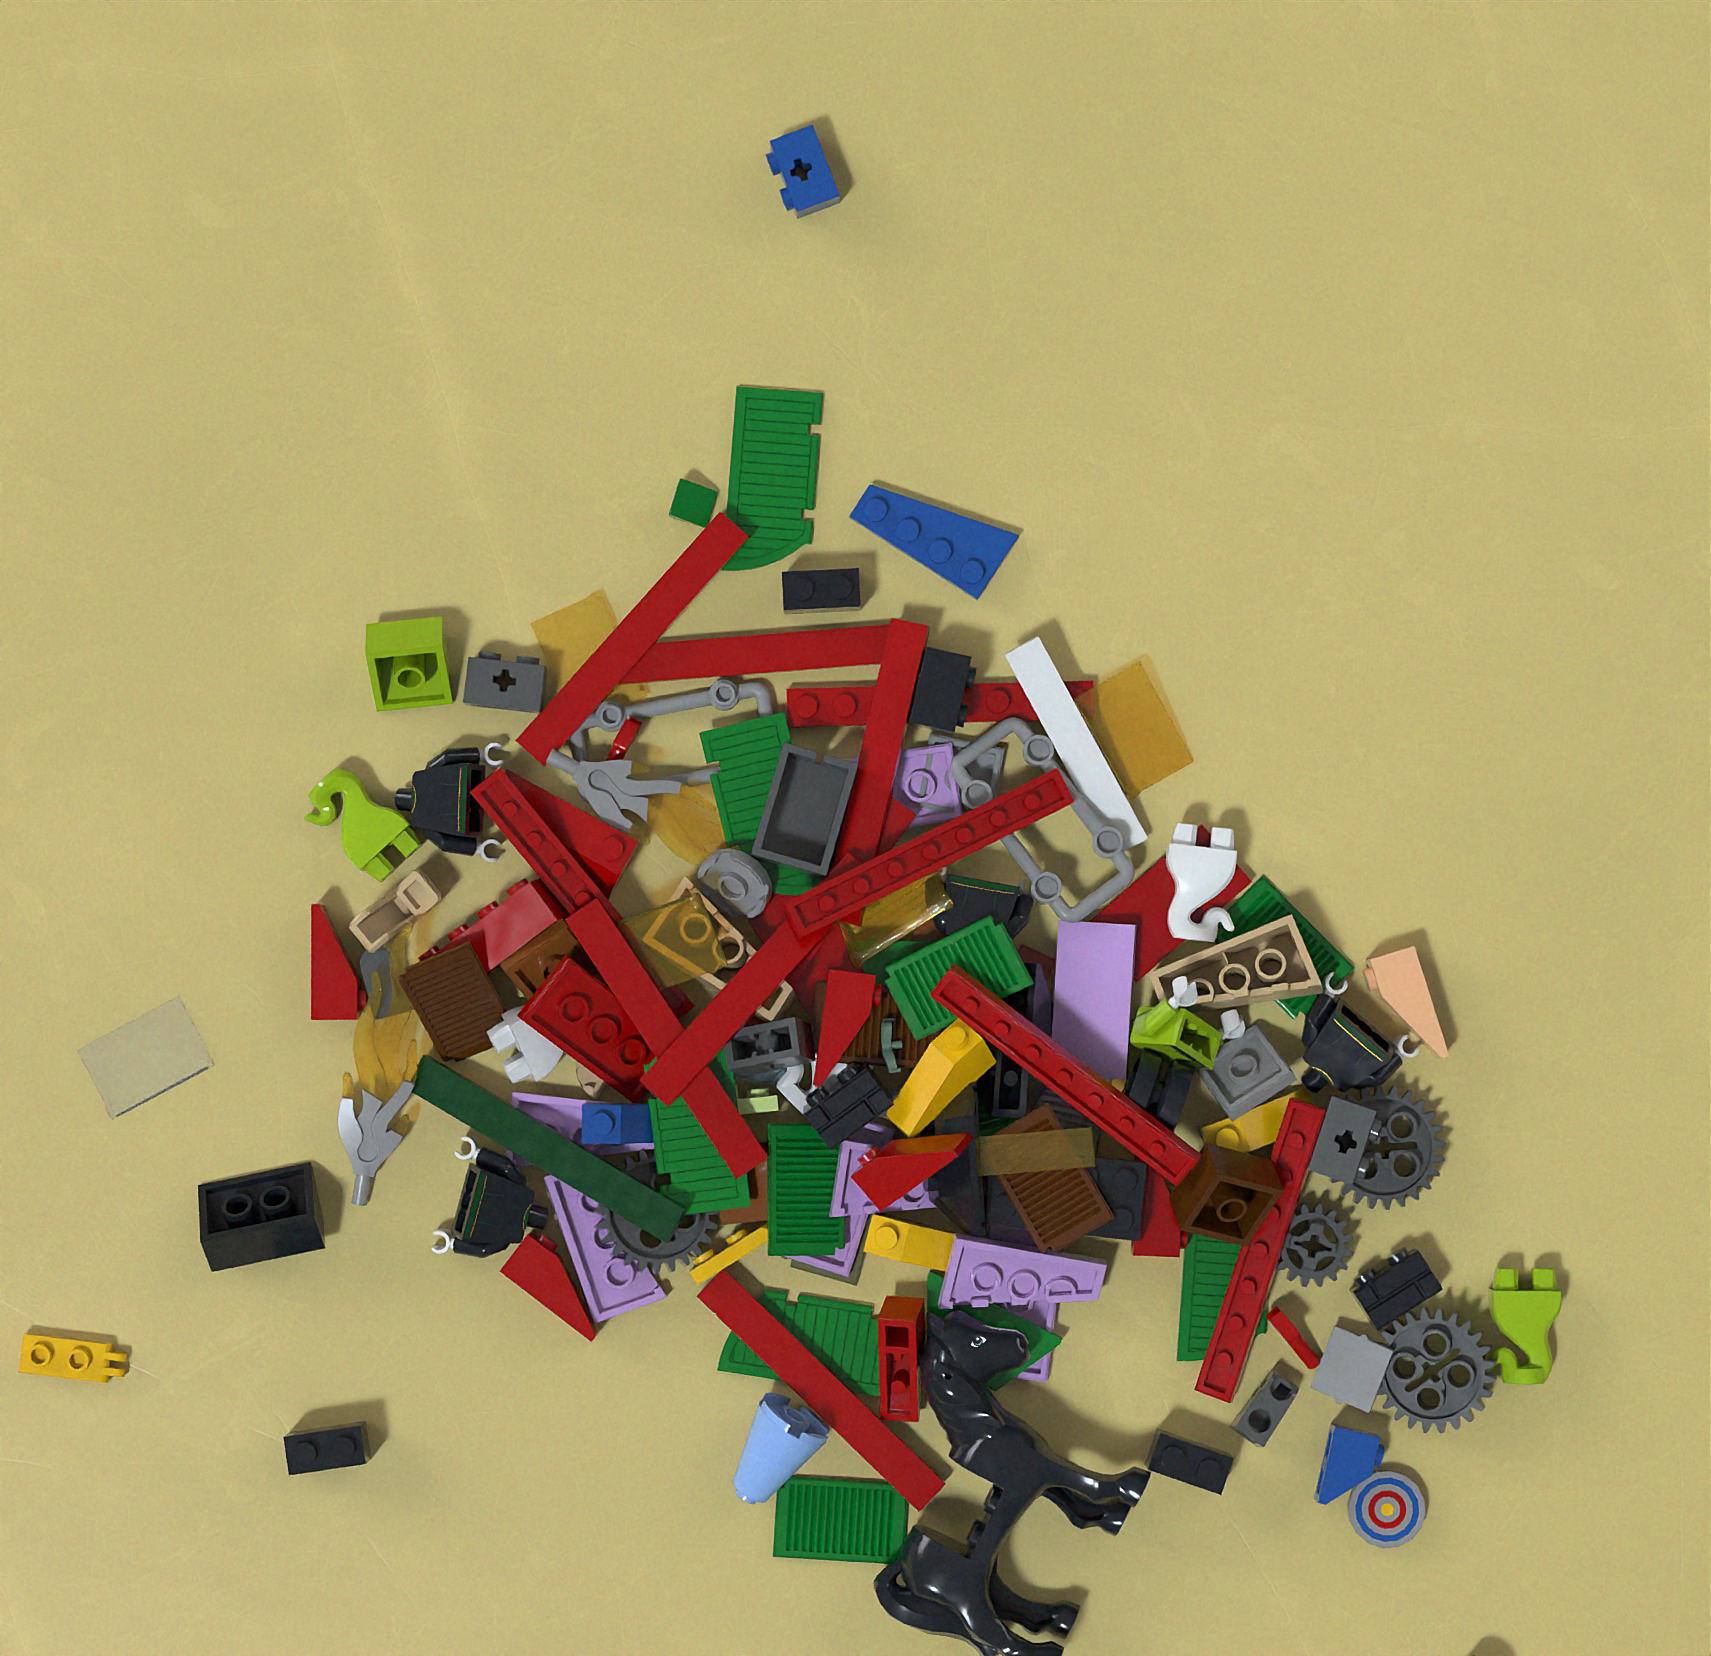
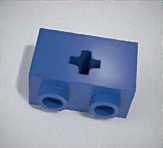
M813 125L770 141L771 152L765 155L773 176L781 175L785 188L780 189L779 192L787 211L794 209L796 217L799 219L840 203L839 192ZM800 165L804 171H808V179L802 182L799 176H794L795 167Z

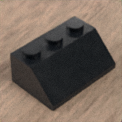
M311 1162L198 1185L200 1243L212 1272L325 1249L324 1221Z

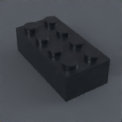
M1079 1155L1115 1216L1114 1219L1090 1232L1087 1236L1131 1241L1142 1240L1149 1165L1140 1161ZM990 1166L985 1223L1027 1229Z

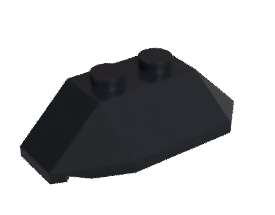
M1024 963L1034 984L1001 1000L1052 1038L1054 1004L1041 965L1038 963ZM981 1036L996 1060V1063L977 1079V1096L986 1106L987 1112L992 1117L1022 1118L1031 1113L1047 1086Z
M976 1080L969 1083L921 1131L920 1137L969 1133L973 1137L972 1141L957 1158L923 1181V1188L925 1192H929V1201L966 1235L979 1237L986 1235Z

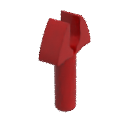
M630 716L625 719L605 761L624 759L639 732L642 722Z
M1277 1306L1265 1315L1308 1369H1315L1320 1364V1358Z

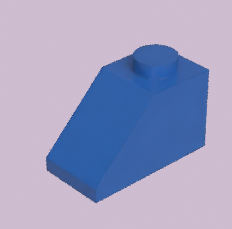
M649 1103L582 1104V1144L654 1143Z
M1331 1423L1314 1495L1317 1503L1328 1504L1371 1477L1374 1467L1379 1468L1381 1466L1384 1445L1379 1444L1380 1437L1377 1434Z

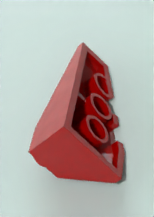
M506 769L504 773L609 900L641 843Z

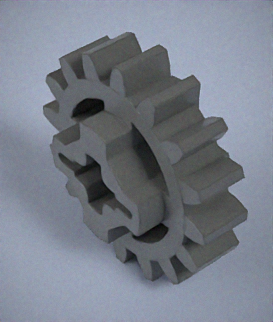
M1317 1203L1313 1208V1212H1309L1306 1204H1300V1214H1294L1289 1232L1296 1224L1304 1220H1308L1306 1227L1296 1235L1288 1233L1280 1257L1281 1260L1277 1266L1278 1271L1285 1268L1289 1269L1286 1279L1290 1282L1297 1275L1300 1276L1302 1287H1307L1310 1279H1314L1315 1284L1318 1287H1322L1324 1276H1327L1332 1281H1336L1337 1276L1334 1270L1337 1267L1347 1270L1348 1266L1342 1261L1343 1256H1353L1354 1253L1350 1249L1345 1248V1243L1353 1240V1235L1343 1234L1341 1231L1348 1223L1345 1220L1335 1223L1333 1220L1337 1212L1330 1209L1323 1215L1322 1205ZM1323 1223H1326L1332 1229L1336 1243L1328 1241L1323 1234ZM1311 1235H1315V1241L1328 1247V1249H1314L1311 1255H1308V1250L1294 1242L1310 1241ZM1286 1248L1294 1249L1300 1257L1299 1268L1290 1261ZM1326 1256L1333 1257L1325 1267L1315 1270L1317 1262Z

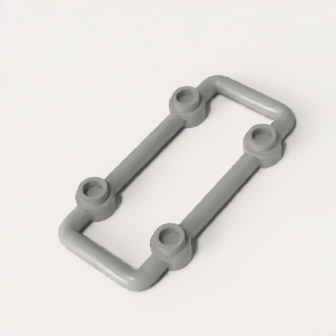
M719 680L707 691L629 706H622L615 701H607L602 703L597 711L593 712L569 739L572 759L581 762V760L589 762L583 735L584 729L600 727L607 732H616L620 730L628 716L637 720L713 705L718 710L727 711L734 708L739 700L752 697L756 698L759 717L761 718L774 714L769 690L758 682L735 685L729 680ZM720 766L649 780L680 782V789L710 784L709 775L719 773L721 769ZM577 784L581 798L589 803L583 790Z
M1009 717L957 753L951 761L950 772L962 789L961 801L964 807L970 811L991 801L992 790L986 782L974 780L965 767L1012 732L1024 744L1023 757L1030 766L1041 767L1045 773L1058 768L1075 801L1070 805L1093 836L1092 848L1095 854L1103 859H1111L1119 873L1071 908L1060 895L1062 891L1060 879L1053 873L1043 872L1014 833L1000 841L1031 880L1030 889L1033 899L1043 905L1049 904L1062 921L1076 923L1127 887L1134 878V866L1122 850L1124 840L1120 831L1103 825L1052 758L1054 746L1051 740L1043 735H1035L1022 719Z

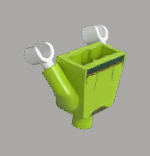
M1180 976L1172 982L1173 997H1165L1155 1007L1142 1006L1138 1009L1136 1019L1131 1020L1130 1043L1140 1050L1146 1049L1160 1054L1163 1062L1173 1063L1174 1061H1179L1193 1067L1212 1070L1218 1048L1224 1044L1223 1040L1225 1038L1236 1039L1244 1035L1245 1024L1243 1016L1238 1015L1236 1010L1224 1012L1220 1016L1223 1028L1216 1030L1187 1009L1178 1008L1179 1006L1187 1007L1194 1005L1198 997L1196 983L1192 982L1188 985L1187 978Z

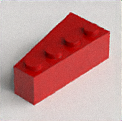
M524 878L506 891L510 896L500 905H498L496 900L477 913L480 918L478 922L470 928L467 923L459 926L447 936L451 941L441 950L435 945L418 959L421 962L470 941L486 973L490 975L493 968L500 967L501 962L544 932L553 923L561 918L569 917L570 914L540 878L529 883Z

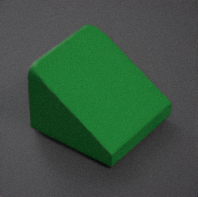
M680 478L669 511V517L706 528L718 492Z

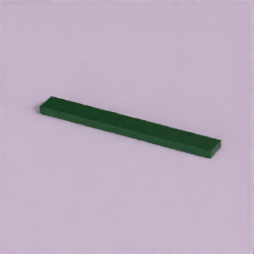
M427 1054L422 1056L410 1078V1081L415 1082L412 1093L663 1242H670L688 1209Z

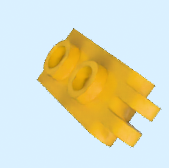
M768 1222L750 1233L747 1232L745 1227L725 1239L729 1246L716 1254L711 1248L699 1257L694 1258L693 1262L696 1266L689 1273L696 1284L699 1285L768 1241Z
M25 1333L23 1334L19 1372L108 1383L109 1376L124 1377V1368L111 1367L110 1364L111 1360L126 1362L127 1353L112 1351V1343Z

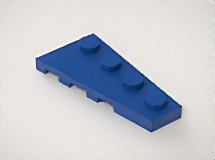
M873 485L868 486L849 515L851 520L975 600H978L1019 537V535Z

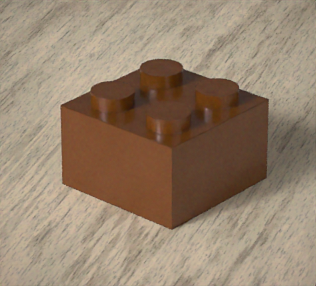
M1205 1143L1199 1152L1202 1154L1201 1158L1169 1198L1179 1228L1182 1231L1247 1247L1284 1191L1273 1162L1270 1159Z

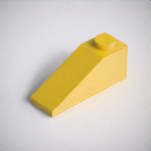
M957 1018L929 1044L895 1098L894 1105L886 1112L887 1118L909 1138H914L969 1083L976 1081L996 1063L984 1039L970 1026Z
M1305 1087L1263 1102L1233 1122L1228 1116L1198 1126L1204 1145L1209 1143L1248 1153L1275 1142L1289 1099L1293 1097L1312 1104L1307 1088Z
M881 1212L874 1213L863 1252L946 1272L956 1232Z

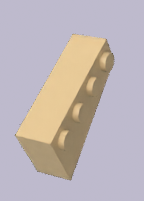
M684 876L643 939L649 950L717 993L728 984L757 952L709 900L696 889L686 876ZM785 981L754 1016L765 1023L782 1020L797 998L793 988Z
M1292 914L1148 973L1159 1002L1165 997L1171 998L1174 996L1172 982L1176 978L1185 976L1188 985L1195 982L1198 995L1197 1002L1191 1006L1178 1007L1187 1009L1191 1013L1323 993L1322 984Z

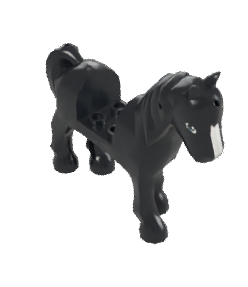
M961 1310L952 1311L942 1319L928 1312L926 1320L931 1334L919 1361L921 1387L940 1426L946 1432V1439L952 1445L948 1456L960 1466L993 1483L983 1503L985 1506L983 1511L986 1514L982 1521L975 1519L966 1540L968 1541L966 1545L926 1526L916 1524L912 1527L904 1542L900 1556L892 1564L884 1568L874 1580V1590L878 1601L889 1616L901 1623L927 1634L947 1636L965 1641L976 1649L980 1656H998L999 1654L1002 1656H1062L1063 1646L1053 1641L1032 1643L1011 1631L1002 1621H1012L1020 1625L1030 1635L1037 1636L1043 1632H1048L1054 1637L1065 1640L1076 1620L1080 1605L1066 1600L1052 1604L1035 1602L1016 1594L1001 1580L997 1572L998 1552L1010 1531L1040 1496L1050 1499L1065 1513L1069 1521L1081 1530L1098 1526L1104 1532L1115 1537L1120 1531L1130 1508H1134L1140 1500L1150 1479L1151 1472L1134 1466L1122 1473L1114 1475L1102 1474L1080 1467L1054 1453L1046 1440L1028 1423L1004 1409L985 1385L986 1382L997 1374L1021 1368L1030 1359V1346L1025 1335L1017 1330L987 1326L981 1320ZM900 1573L905 1585H900L896 1582L897 1576Z

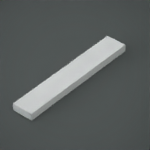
M1036 636L1005 653L1004 655L1079 793L1105 827L1116 828L1122 834L1124 840L1122 850L1126 851L1148 839L1040 638Z

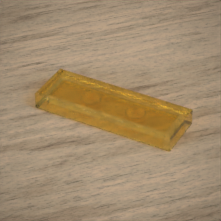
M1092 1127L976 1137L978 1176L1096 1166Z

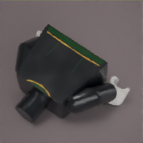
M490 743L486 746L485 750H479L478 747L446 749L428 761L425 770L414 772L412 788H399L396 791L395 805L397 810L411 811L412 826L423 828L424 837L442 851L471 857L476 853L480 854L485 861H497L499 858L486 856L484 848L489 843L501 844L493 838H487L481 843L476 840V838H483L484 809L469 791L485 779L486 765L491 768H497L504 763V760L492 761L487 755L488 751L492 749L499 750L503 746L499 743Z
M947 867L942 868V872L939 874H930L923 878L926 885L927 908L935 927L939 931L945 932V937L991 915L994 918L995 925L1003 922L1011 940H1013L1029 923L1034 904L1037 902L1033 899L1031 892L1024 888L1026 879H1022L1019 886H1012L947 874Z
M1334 972L1329 973L1322 981L1324 992L1317 995L1305 1016L1301 1038L1306 1048L1303 1059L1311 1068L1301 1077V1081L1313 1093H1318L1328 1082L1342 1093L1347 1092L1351 1088L1361 1090L1382 1085L1403 1064L1402 1059L1404 1057L1410 1058L1418 1054L1419 1045H1413L1408 1052H1404L1402 1045L1410 1037L1409 1034L1396 1036L1392 1043L1344 1000L1339 998L1335 1003L1334 996L1343 993L1348 984L1345 979L1339 990H1333L1329 985V980Z
M461 1137L460 1139L471 1144L472 1150L467 1156L454 1151L456 1157L462 1160L476 1159V1164L469 1162L452 1229L439 1228L432 1233L434 1235H442L446 1239V1246H431L433 1252L440 1254L451 1248L457 1254L486 1258L506 1250L510 1243H521L526 1226L543 1230L548 1221V1208L532 1204L535 1192L526 1186V1176L508 1157L486 1147L479 1149V1144L475 1139Z

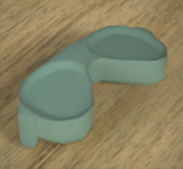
M885 1018L882 1020L881 1046L885 1065L889 1073L901 1072V1068H897L892 1049L902 1048L901 1040L891 1041L892 1022L895 1021V1018Z

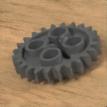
M1381 1085L1375 1086L1374 1095L1371 1096L1366 1088L1361 1089L1359 1100H1356L1350 1094L1345 1095L1349 1100L1380 1110L1377 1118L1383 1120V1125L1377 1142L1369 1141L1368 1145L1379 1144L1380 1137L1382 1136L1384 1141L1389 1143L1414 1141L1417 1145L1414 1149L1386 1150L1385 1157H1382L1381 1153L1376 1151H1366L1365 1155L1371 1157L1374 1164L1373 1173L1364 1179L1357 1177L1356 1183L1353 1185L1343 1183L1339 1193L1345 1195L1354 1190L1353 1202L1356 1204L1366 1196L1367 1206L1370 1209L1375 1207L1378 1199L1381 1200L1385 1210L1390 1209L1391 1199H1395L1400 1207H1405L1406 1194H1409L1415 1200H1419V1193L1416 1188L1421 1186L1430 1190L1432 1187L1426 1180L1428 1174L1440 1176V1173L1432 1167L1433 1163L1445 1161L1443 1156L1435 1153L1436 1148L1446 1145L1445 1141L1437 1140L1434 1136L1443 1127L1441 1125L1431 1126L1429 1123L1435 1117V1111L1423 1114L1421 1110L1426 1101L1420 1099L1414 1104L1410 1103L1412 1099V1091L1407 1090L1399 1098L1398 1088L1394 1085L1390 1087L1387 1095H1384ZM1403 1115L1408 1119L1410 1128L1405 1136L1396 1137L1392 1133L1391 1123L1397 1116ZM1348 1130L1347 1134L1338 1136V1141L1343 1143L1342 1150L1347 1151L1351 1145H1357V1141L1352 1139V1131ZM1406 1154L1412 1160V1169L1407 1175L1399 1176L1394 1171V1161L1399 1155ZM1333 1178L1329 1179L1331 1183L1339 1182L1338 1180Z
M640 1150L637 1163L628 1155L624 1157L623 1160L626 1167L624 1171L655 1189L654 1180L656 1176L660 1175L657 1173L655 1150L651 1159H648L644 1150ZM670 1173L661 1174L666 1175L671 1179ZM600 1206L595 1208L593 1213L604 1216V1221L598 1223L595 1228L600 1230L607 1229L608 1234L601 1240V1243L614 1242L616 1246L610 1254L612 1257L623 1252L626 1254L623 1261L625 1267L635 1259L638 1261V1272H643L648 1263L651 1264L653 1274H658L663 1263H665L666 1268L671 1273L675 1271L676 1259L686 1267L690 1264L687 1253L690 1252L696 1257L702 1255L701 1249L697 1244L699 1242L707 1245L711 1244L712 1240L705 1234V1231L717 1229L718 1225L710 1221L709 1216L720 1213V1210L691 1214L692 1223L689 1228L677 1227L673 1242L665 1243L659 1239L657 1246L654 1248H648L641 1243L640 1232L642 1228L615 1212Z
M1426 1306L1421 1309L1419 1319L1410 1310L1406 1313L1407 1324L1399 1318L1394 1320L1392 1323L1396 1333L1389 1329H1384L1381 1334L1388 1343L1377 1342L1395 1350L1383 1378L1382 1386H1380L1377 1394H1387L1389 1398L1384 1403L1383 1409L1395 1406L1398 1410L1395 1413L1394 1420L1397 1421L1404 1415L1408 1416L1409 1429L1417 1421L1422 1422L1423 1433H1427L1430 1430L1432 1423H1436L1440 1434L1444 1433L1448 1421L1457 1430L1461 1427L1460 1416L1468 1422H1472L1475 1417L1471 1407L1483 1411L1486 1406L1479 1397L1491 1398L1494 1393L1485 1386V1383H1493L1497 1380L1496 1375L1487 1372V1369L1497 1364V1360L1485 1358V1354L1493 1346L1492 1344L1480 1345L1478 1342L1485 1332L1482 1330L1472 1334L1469 1331L1473 1323L1472 1319H1469L1463 1325L1459 1324L1458 1311H1455L1449 1319L1445 1318L1443 1307L1438 1308L1435 1317H1431L1430 1311ZM1432 1333L1441 1335L1446 1341L1445 1351L1435 1352L1430 1349L1427 1344L1428 1335ZM1456 1348L1461 1350L1459 1356L1447 1363L1438 1372L1439 1377L1434 1374L1413 1391L1406 1390V1386L1422 1375L1428 1369L1429 1364L1435 1365ZM1402 1356L1411 1358L1416 1366L1415 1374L1405 1375L1400 1372L1397 1367L1398 1358ZM1452 1366H1465L1470 1372V1381L1459 1383L1454 1380L1451 1375ZM1422 1389H1435L1440 1396L1439 1405L1429 1406L1424 1403L1421 1398Z

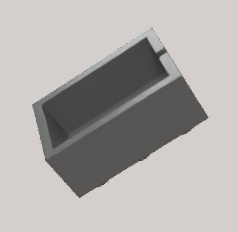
M784 742L750 856L757 860L824 879L829 868L858 764L826 754L822 759L821 765L814 764L817 755L816 751Z

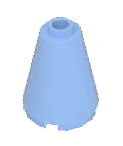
M766 1393L762 1400H760L733 1479V1484L737 1489V1496L749 1504L766 1502L826 1443L829 1437L827 1436L829 1430L819 1417L803 1405L799 1411L788 1406L791 1399L780 1394Z

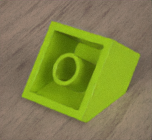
M442 616L366 624L365 655L377 712L453 704L448 645Z

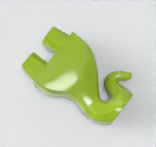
M339 767L335 768L308 794L310 801L320 811V815L308 813L304 818L306 821L319 826L332 824L337 817V808L332 797L338 792L344 795L341 822L343 850L359 870L366 871L377 881L383 882L396 869L383 853L394 844L408 858L422 846V843L411 829L413 827L411 822L401 812L376 804L370 798L362 781L354 773Z
M1495 1268L1493 1288H1488L1490 1315L1499 1330L1528 1356V1362L1525 1365L1519 1366L1515 1353L1507 1348L1496 1349L1488 1359L1497 1360V1364L1501 1363V1379L1503 1383L1523 1385L1544 1384L1552 1370V1354L1548 1343V1331L1560 1313L1562 1303V1291L1557 1289L1555 1271L1552 1268H1531V1288H1518L1517 1268ZM1496 1365L1493 1366V1367H1491V1368H1489V1369H1487V1370H1492V1369H1494V1367H1496Z

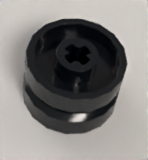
M1142 1049L1133 1070L1129 1072L1122 1093L1174 1132L1188 1095L1194 1067L1174 1061L1168 1066L1162 1081H1160L1159 1078L1163 1066L1162 1056Z

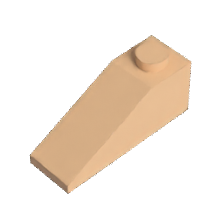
M1408 946L1367 959L1368 968L1363 969V975L1368 990H1375L1377 997L1436 1058L1450 1057L1415 946Z

